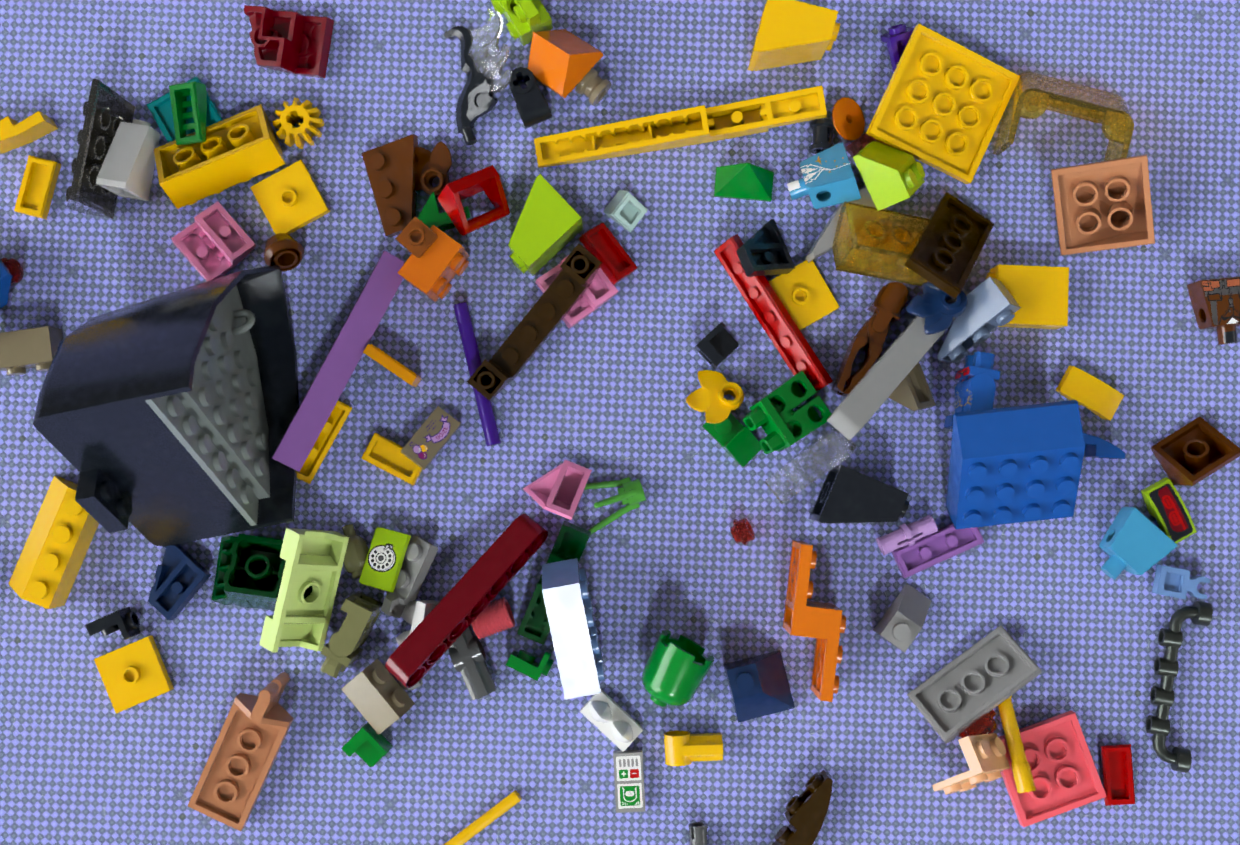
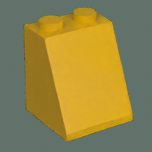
M766 0L748 70L758 71L821 60L826 50L831 51L833 42L837 39L840 29V23L836 22L838 11L797 0Z

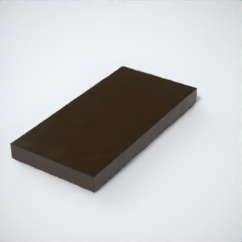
M946 192L937 204L904 265L955 299L961 293L994 223Z

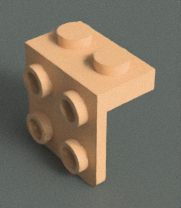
M996 733L971 735L959 739V744L970 770L936 783L932 787L934 792L944 790L945 795L958 791L964 792L977 787L976 784L983 781L987 783L1001 778L1000 772L1011 768L1005 755L1006 749L1002 740L998 738Z

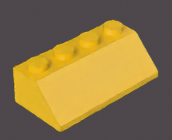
M261 104L207 126L206 142L179 146L176 145V140L154 148L159 185L177 209L186 205H192L210 195L221 193L229 187L247 182L253 177L273 171L285 164L281 146ZM193 132V133H190V134H188V135H186V136L196 135V133Z
M54 476L8 583L20 598L46 609L65 605L99 525L75 501L78 484L59 476Z

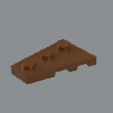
M415 134L362 153L385 236L387 237L400 234L416 216L417 193L415 192V174H417V162H415V149L418 147V136Z

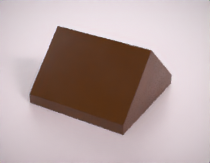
M1200 416L1151 447L1152 452L1173 485L1193 486L1240 456V448Z

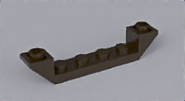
M578 244L560 266L563 269L493 357L485 359L467 382L486 399L491 401L518 375L587 290L602 262L581 244Z

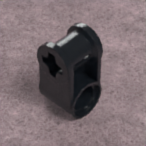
M523 67L514 69L509 75L508 82L525 128L527 129L552 118L543 93H541L532 72ZM519 80H523L526 83L527 87L525 89H522L518 84Z

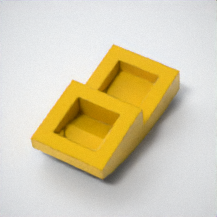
M1071 365L1068 366L1055 390L1068 400H1076L1078 405L1086 407L1100 418L1111 421L1124 397L1122 393L1108 384Z

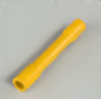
M1011 695L998 705V710L1012 762L1011 768L1017 792L1036 791Z

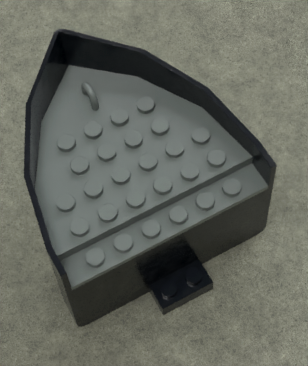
M274 265L242 270L98 315L60 341L39 392L33 425L80 472L75 501L109 533L127 530L130 522L153 545L170 546L294 521L297 471L272 459L277 446L299 408L297 354L280 267Z

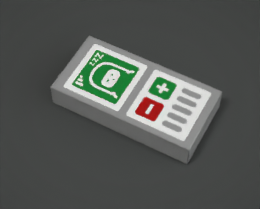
M642 750L613 751L616 813L646 812Z

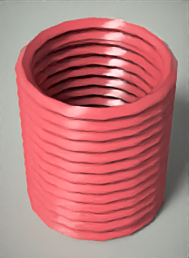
M505 597L492 601V603L490 602L471 623L478 639H484L491 636V634L494 635V633L497 634V632L499 633L502 630L505 631V629L508 630V628L510 629L515 626L510 605Z

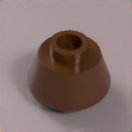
M275 234L266 242L264 260L267 266L278 265L281 271H289L297 267L304 257L303 246L289 234Z

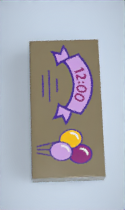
M437 406L402 448L401 453L425 470L458 430L461 423Z

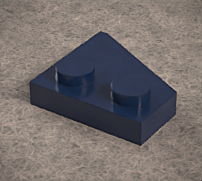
M179 544L163 546L166 548L162 565L157 566L155 584L151 588L148 602L167 620H174L211 576Z

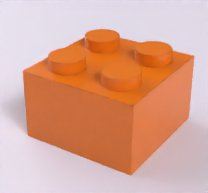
M432 225L430 229L438 236L436 241L421 258L411 254L398 271V274L436 302L438 298L443 299L452 287L450 282L456 274L460 276L469 264L467 260L469 254L461 244L435 225Z

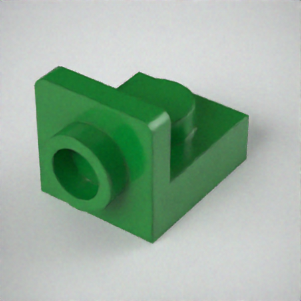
M520 649L518 653L513 650L506 665L538 681L541 674L547 676L554 662L553 659L549 658L552 650L546 649L540 663L535 662L536 657L527 651Z

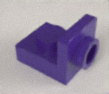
M906 24L892 26L888 28L889 33L880 36L881 41L887 43L893 72L914 30L912 27H906Z

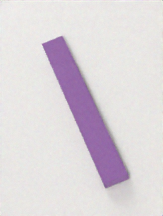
M383 251L277 446L272 459L300 472L363 355L364 349L370 342L403 280V277L398 274V271L405 263L401 259L387 251Z

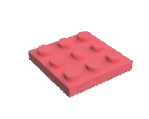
M1070 710L1019 729L1036 791L1018 793L1012 768L1001 771V775L1022 827H1027L1107 797L1075 712ZM1003 735L998 738L1002 740L1005 746V755L1011 767L1012 762L1005 735Z

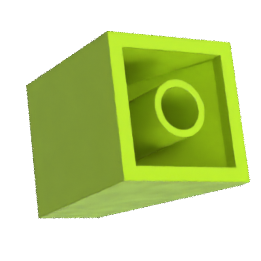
M541 174L536 177L508 244L512 252L509 257L514 265L523 274L528 270L532 276L583 230L581 216Z

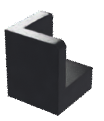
M723 322L718 324L695 346L699 354L714 369L739 346L738 342L724 329L726 325Z

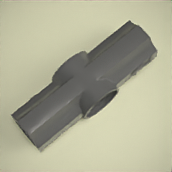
M469 625L448 650L455 669L461 672L472 700L496 691L497 688L486 665V655L483 646L477 636H474Z

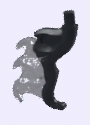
M492 8L487 9L490 18L483 27L469 30L463 26H457L444 33L445 38L450 40L458 37L461 44V69L467 75V82L458 99L456 122L458 133L463 135L466 145H473L477 142L473 132L475 121L493 109L498 102L497 98L493 97L494 93L504 90L510 83L512 75L510 70H506L503 76L501 75L502 68L509 56V46L504 44L501 51L499 50L498 44L503 31V19L501 14Z

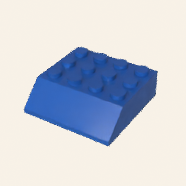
M1076 400L954 413L946 509L955 529L1073 517L1085 451L1079 405Z

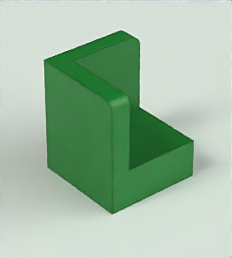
M367 722L341 749L349 757L356 752L369 767H373L389 752L393 745L381 733L378 735Z

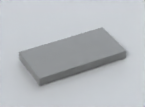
M1000 625L908 693L907 696L945 744H947L1040 675L1042 671Z

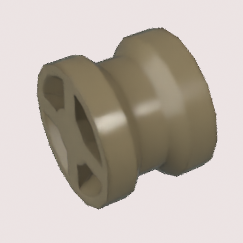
M592 68L577 84L575 91L580 95L587 96L589 103L595 106L606 95L611 87V82L608 79L599 77L598 71Z

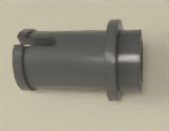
M695 822L689 824L690 845H708L707 823Z

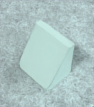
M619 190L603 212L631 233L648 209L628 191Z

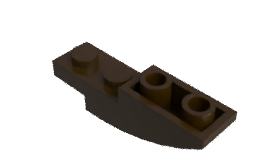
M822 770L819 775L817 773L814 774L807 781L805 791L800 796H794L786 806L787 811L784 814L790 825L783 826L775 836L776 841L772 845H812L823 825L831 798L833 781L827 772Z

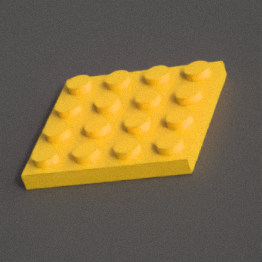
M918 24L910 36L866 134L893 148L912 154L915 159L965 184H970L1020 76L941 34Z

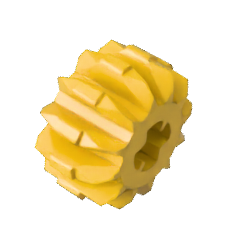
M294 97L292 105L287 101H283L285 109L283 111L275 110V114L279 117V119L272 121L273 126L278 129L276 135L279 139H285L284 143L289 147L296 144L299 149H303L305 141L314 146L312 137H322V133L317 129L324 126V121L318 118L321 112L317 107L312 108L313 104L309 100L301 103L299 98ZM300 119H302V120H303V123L301 124V123H298L297 121L300 120ZM296 123V124H299L300 126L297 127V128H295V127H294V124Z

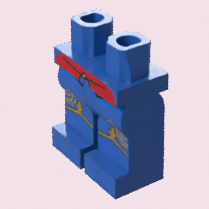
M977 351L974 355L966 356L964 368L955 373L954 380L959 381L955 386V396L957 398L955 413L993 409L996 391L995 381L999 380L1001 372L993 370L995 354ZM954 415L946 416L944 428L953 429Z

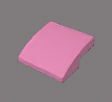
M218 201L195 216L193 224L171 238L173 244L206 282L223 277L256 247V244Z
M567 257L562 259L560 264L536 279L535 283L543 294L563 270L560 266ZM599 268L587 290L562 319L569 329L619 292L601 268Z

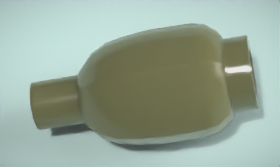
M349 524L342 527L343 534L349 537L343 565L346 572L351 573L352 578L356 579L361 576L369 548L366 541L361 536L356 535L354 525Z

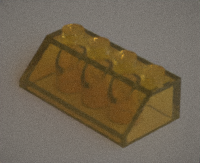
M844 201L832 245L836 270L922 286L923 283L929 281L904 264L929 219L884 209L877 211V208Z

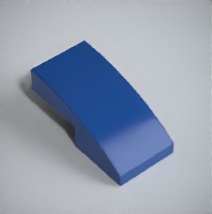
M1083 433L1085 441L1084 457L1125 459L1126 453L1117 446L1099 437Z

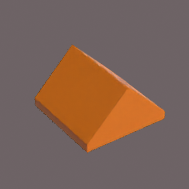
M566 29L533 32L527 69L532 72L536 80L563 98H566L603 57V53Z

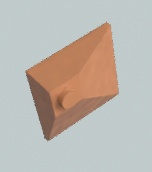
M1147 154L1051 169L1061 256L1155 244Z

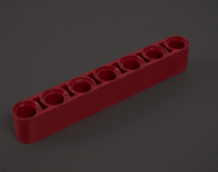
M524 513L518 516L391 654L385 664V668L406 688L416 685L547 539L548 531Z

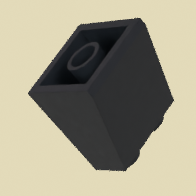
M831 465L809 519L820 523L897 522L899 517L903 518L909 506L907 497L909 493L843 465Z

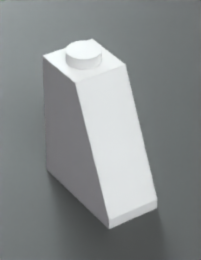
M133 119L132 123L120 122L97 176L96 184L120 197L149 201L156 163L154 148L159 146L161 134L154 130L151 124L146 121Z

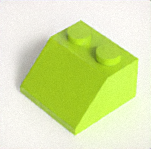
M878 141L870 142L853 156L877 211L910 198L925 182L923 166L920 162H916L912 154Z

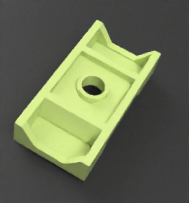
M286 528L280 552V558L286 560L274 615L265 617L260 646L272 653L278 652L279 647L296 646L318 652L322 651L349 537L336 531ZM312 586V593L304 599L305 590Z

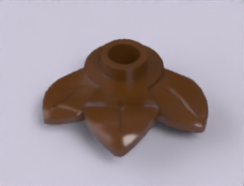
M442 141L436 144L432 152L419 146L416 147L415 162H417V174H415V191L423 190L428 195L434 192L436 196H439L445 186L450 183L447 173L452 165V156L450 150ZM439 177V185L437 187H433V179Z

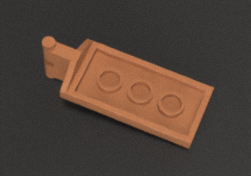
M286 672L280 673L259 692L258 696L242 693L236 696L188 803V807L236 830H243L294 719L278 703L286 684L290 680Z

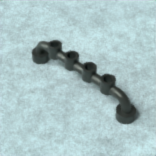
M1196 601L1193 606L1178 609L1170 619L1169 628L1160 629L1158 643L1161 646H1166L1164 658H1156L1154 672L1156 675H1162L1160 687L1153 686L1150 691V702L1157 705L1156 716L1149 715L1146 719V732L1153 734V749L1156 755L1162 761L1170 763L1173 771L1187 773L1191 767L1192 757L1190 750L1174 747L1171 752L1165 746V739L1170 731L1169 712L1170 707L1174 703L1173 684L1179 669L1177 656L1178 649L1183 641L1182 624L1185 619L1191 618L1193 624L1208 626L1212 620L1213 609L1212 605L1207 602Z

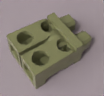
M360 591L345 599L340 610L348 614L339 631L331 636L329 643L324 645L320 653L326 656L320 668L322 672L337 678L340 672H344L349 665L360 657L363 651L360 646L367 640L381 612L383 603Z

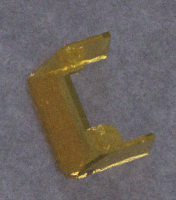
M1030 71L1019 74L1020 79L1003 113L993 154L1000 155L1013 144L1020 117L1036 119L1046 110L1102 124L1103 134L1109 139L1104 161L1127 158L1134 130V122L1121 96Z

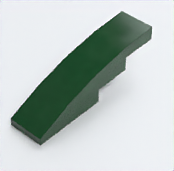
M564 521L546 564L575 558L578 559L579 563L591 532ZM541 575L517 634L544 645L550 631L542 593Z

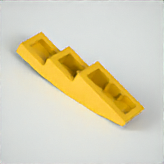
M40 111L21 122H17L7 116L0 120V154L32 143L58 128L53 119Z

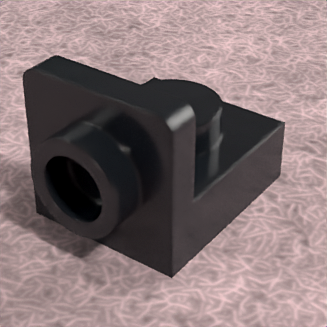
M130 607L118 610L85 625L90 636L101 632L104 637L120 630L123 638L126 640L140 634L139 618L131 611Z

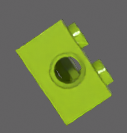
M491 0L498 15L504 14L507 18L508 23L506 27L514 40L519 38L523 46L532 41L533 32L553 29L552 19L540 0Z

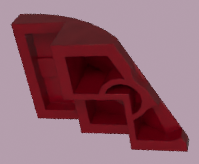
M244 5V13L249 17L252 28L249 34L251 42L254 44V55L258 66L309 77H326L334 20L328 17L303 16L297 12L275 11L262 6Z

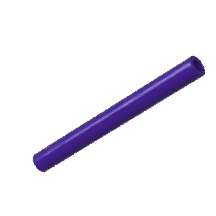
M467 302L453 305L471 377L482 362ZM473 387L486 445L500 444L501 441L491 401Z

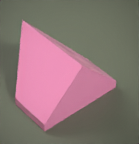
M564 460L562 464L527 485L523 490L543 509L572 520L592 470Z

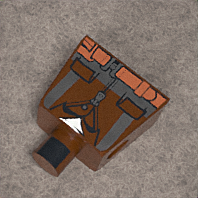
M1240 277L1200 280L1188 284L1187 289L1199 329L1217 328L1218 345L1238 343L1236 326H1240Z

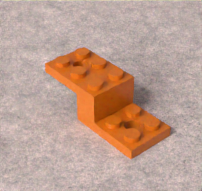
M792 540L783 628L790 635L816 638L811 690L820 701L832 702L833 694H837L839 690V676L835 674L837 663L840 664L842 661L843 648L842 645H839L840 633L844 634L846 616L842 615L843 610L831 603L807 601L813 595V581H809L810 569H815L817 552L813 551V545Z

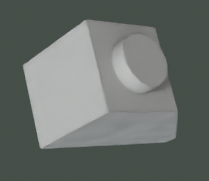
M906 583L873 631L905 653L923 627L931 600Z

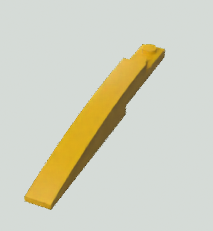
M817 86L709 108L702 105L534 138L538 167L543 168L691 146L768 132V128L826 118L827 111L823 87Z

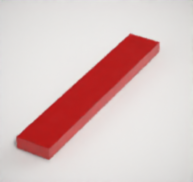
M738 234L732 236L714 250L715 255L793 375L803 371L815 390L819 391L833 382V380L766 277L746 276L736 252L744 243ZM799 383L800 386L802 387V389H803L804 392H805V389H804L803 385H802L801 383Z

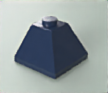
M780 650L723 664L738 723L795 708Z

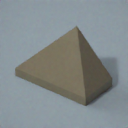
M919 362L888 397L912 411L936 406Z

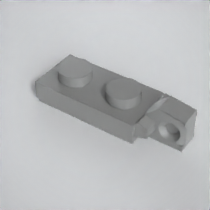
M412 535L394 592L387 591V596L384 598L381 607L382 612L388 616L400 618L405 606L410 601H415L436 556L437 546L420 536Z

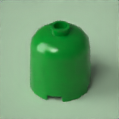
M662 630L641 677L642 684L651 695L650 699L662 707H666L667 704L681 706L688 703L693 698L714 662L712 655H709L708 658L703 655L704 647L684 635H680L679 639L670 637L671 631Z

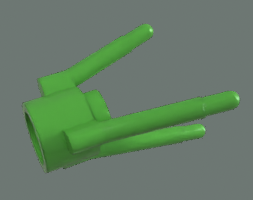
M630 477L621 480L586 484L584 490L622 486L617 489L618 495L596 502L594 504L595 508L621 501L622 505H626L588 529L591 534L627 512L639 508V503L646 501L639 479L631 481Z

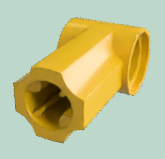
M668 731L664 733L666 765L686 766L693 761L723 760L721 733L691 734L688 731Z

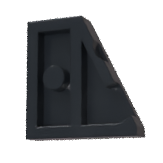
M774 219L768 221L736 250L747 277L788 274L795 269V265Z

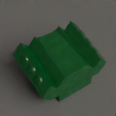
M239 534L238 537H222L211 601L223 605L234 604L243 608L275 611L286 560L280 558L283 540ZM312 586L305 590L304 599L312 593Z

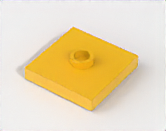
M302 160L291 164L250 187L275 234H291L330 213L326 202Z
M805 260L795 266V269L790 273L781 274L769 281L799 330L806 328L840 308L813 260L809 263Z
M152 635L94 659L115 713H119L174 689Z

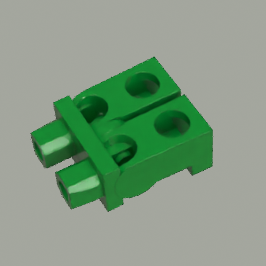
M803 371L790 377L771 393L749 408L751 411L743 418V422L748 429L754 431L761 426L767 434L766 437L759 441V445L765 454L774 451L780 452L825 424L828 417L832 414L820 396L813 398L793 411L796 406L817 393ZM797 382L803 385L805 393H803ZM814 407H816V408H818V409L820 410V412H821V418H820V416L818 415V413L816 412V410L814 409Z

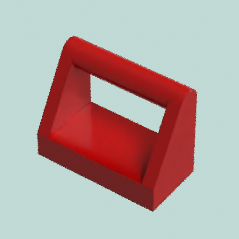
M493 165L448 183L437 198L459 233L463 236L510 214L500 176ZM484 191L495 209L467 221L461 200Z

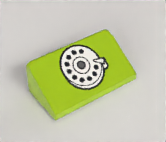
M377 527L359 583L393 593L411 536Z

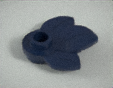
M926 282L922 284L924 294L914 297L909 302L906 310L912 315L925 318L924 332L926 335L936 334L949 328L954 317L960 316L965 311L968 299L966 294L961 291L955 298L957 299L956 302L948 304L947 302L954 298L932 283Z

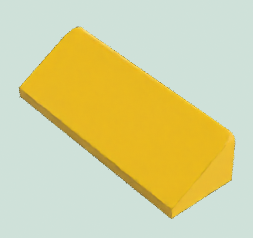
M339 400L337 401L300 472L297 471L298 479L308 484L311 483L350 414L352 407Z

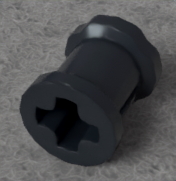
M832 119L812 120L810 127L813 129L812 145L809 146V152L818 154L834 146L833 129L835 127Z

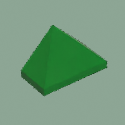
M751 163L716 167L714 197L771 202L774 172Z

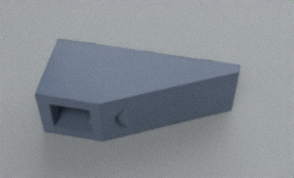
M989 276L966 295L968 299L967 308L960 316L955 318L938 353L937 358L940 361L955 363L962 360L967 355L968 349L975 344H981L991 336L990 332L997 326L1007 324L1015 317L1014 313L1021 307L1000 280Z

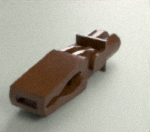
M891 282L883 286L872 306L867 309L873 312V315L851 340L832 390L838 395L847 396L866 375L882 352V347L890 328L889 322L894 323L900 320L899 315L907 302L908 290L903 283ZM866 345L865 358L859 369L851 376L855 355L860 348Z

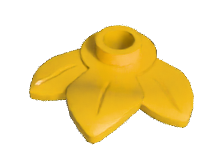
M702 370L697 373L702 388L695 390L686 398V403L692 409L706 412V423L716 424L726 420L731 410H735L742 405L744 392L737 383L728 382L722 373ZM730 394L734 397V400H727L724 396Z

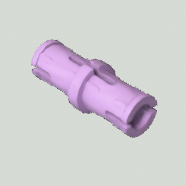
M929 514L916 522L900 525L899 529L876 538V542L881 553L885 556L898 548L914 545L915 541L938 532V528L933 517Z

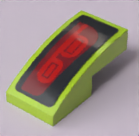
M1165 477L1141 490L1149 514L1156 518L1160 530L1171 540L1178 543L1197 532L1182 498L1169 478Z

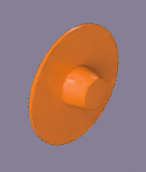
M844 97L837 100L832 109V120L836 131L846 140L853 141L858 139L863 134L865 128V119L860 106L851 98Z

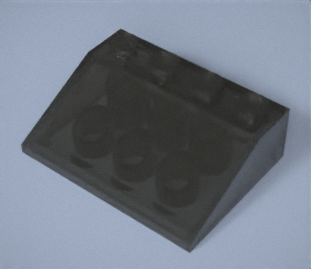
M97 79L92 80L88 100L83 106V126L77 135L79 146L77 156L74 158L71 166L73 176L71 186L66 191V207L79 213L113 219L118 195L97 185L96 179L120 122L132 123L135 106Z

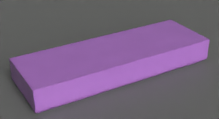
M953 523L938 529V532L915 541L914 545L910 547L906 545L891 553L902 577L907 578L984 543L978 527L955 529Z

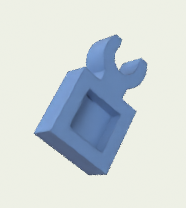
M1157 564L1152 593L1186 600L1188 592L1194 598L1206 599L1207 594L1199 593L1197 585L1200 582L1210 583V579L1202 576H1192L1190 578V570Z

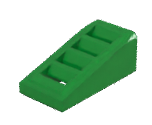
M195 81L169 85L176 145L206 142V85ZM187 96H191L190 101H187ZM187 107H192L193 111L186 112ZM194 118V123L186 124V119ZM195 129L196 135L186 136V130Z

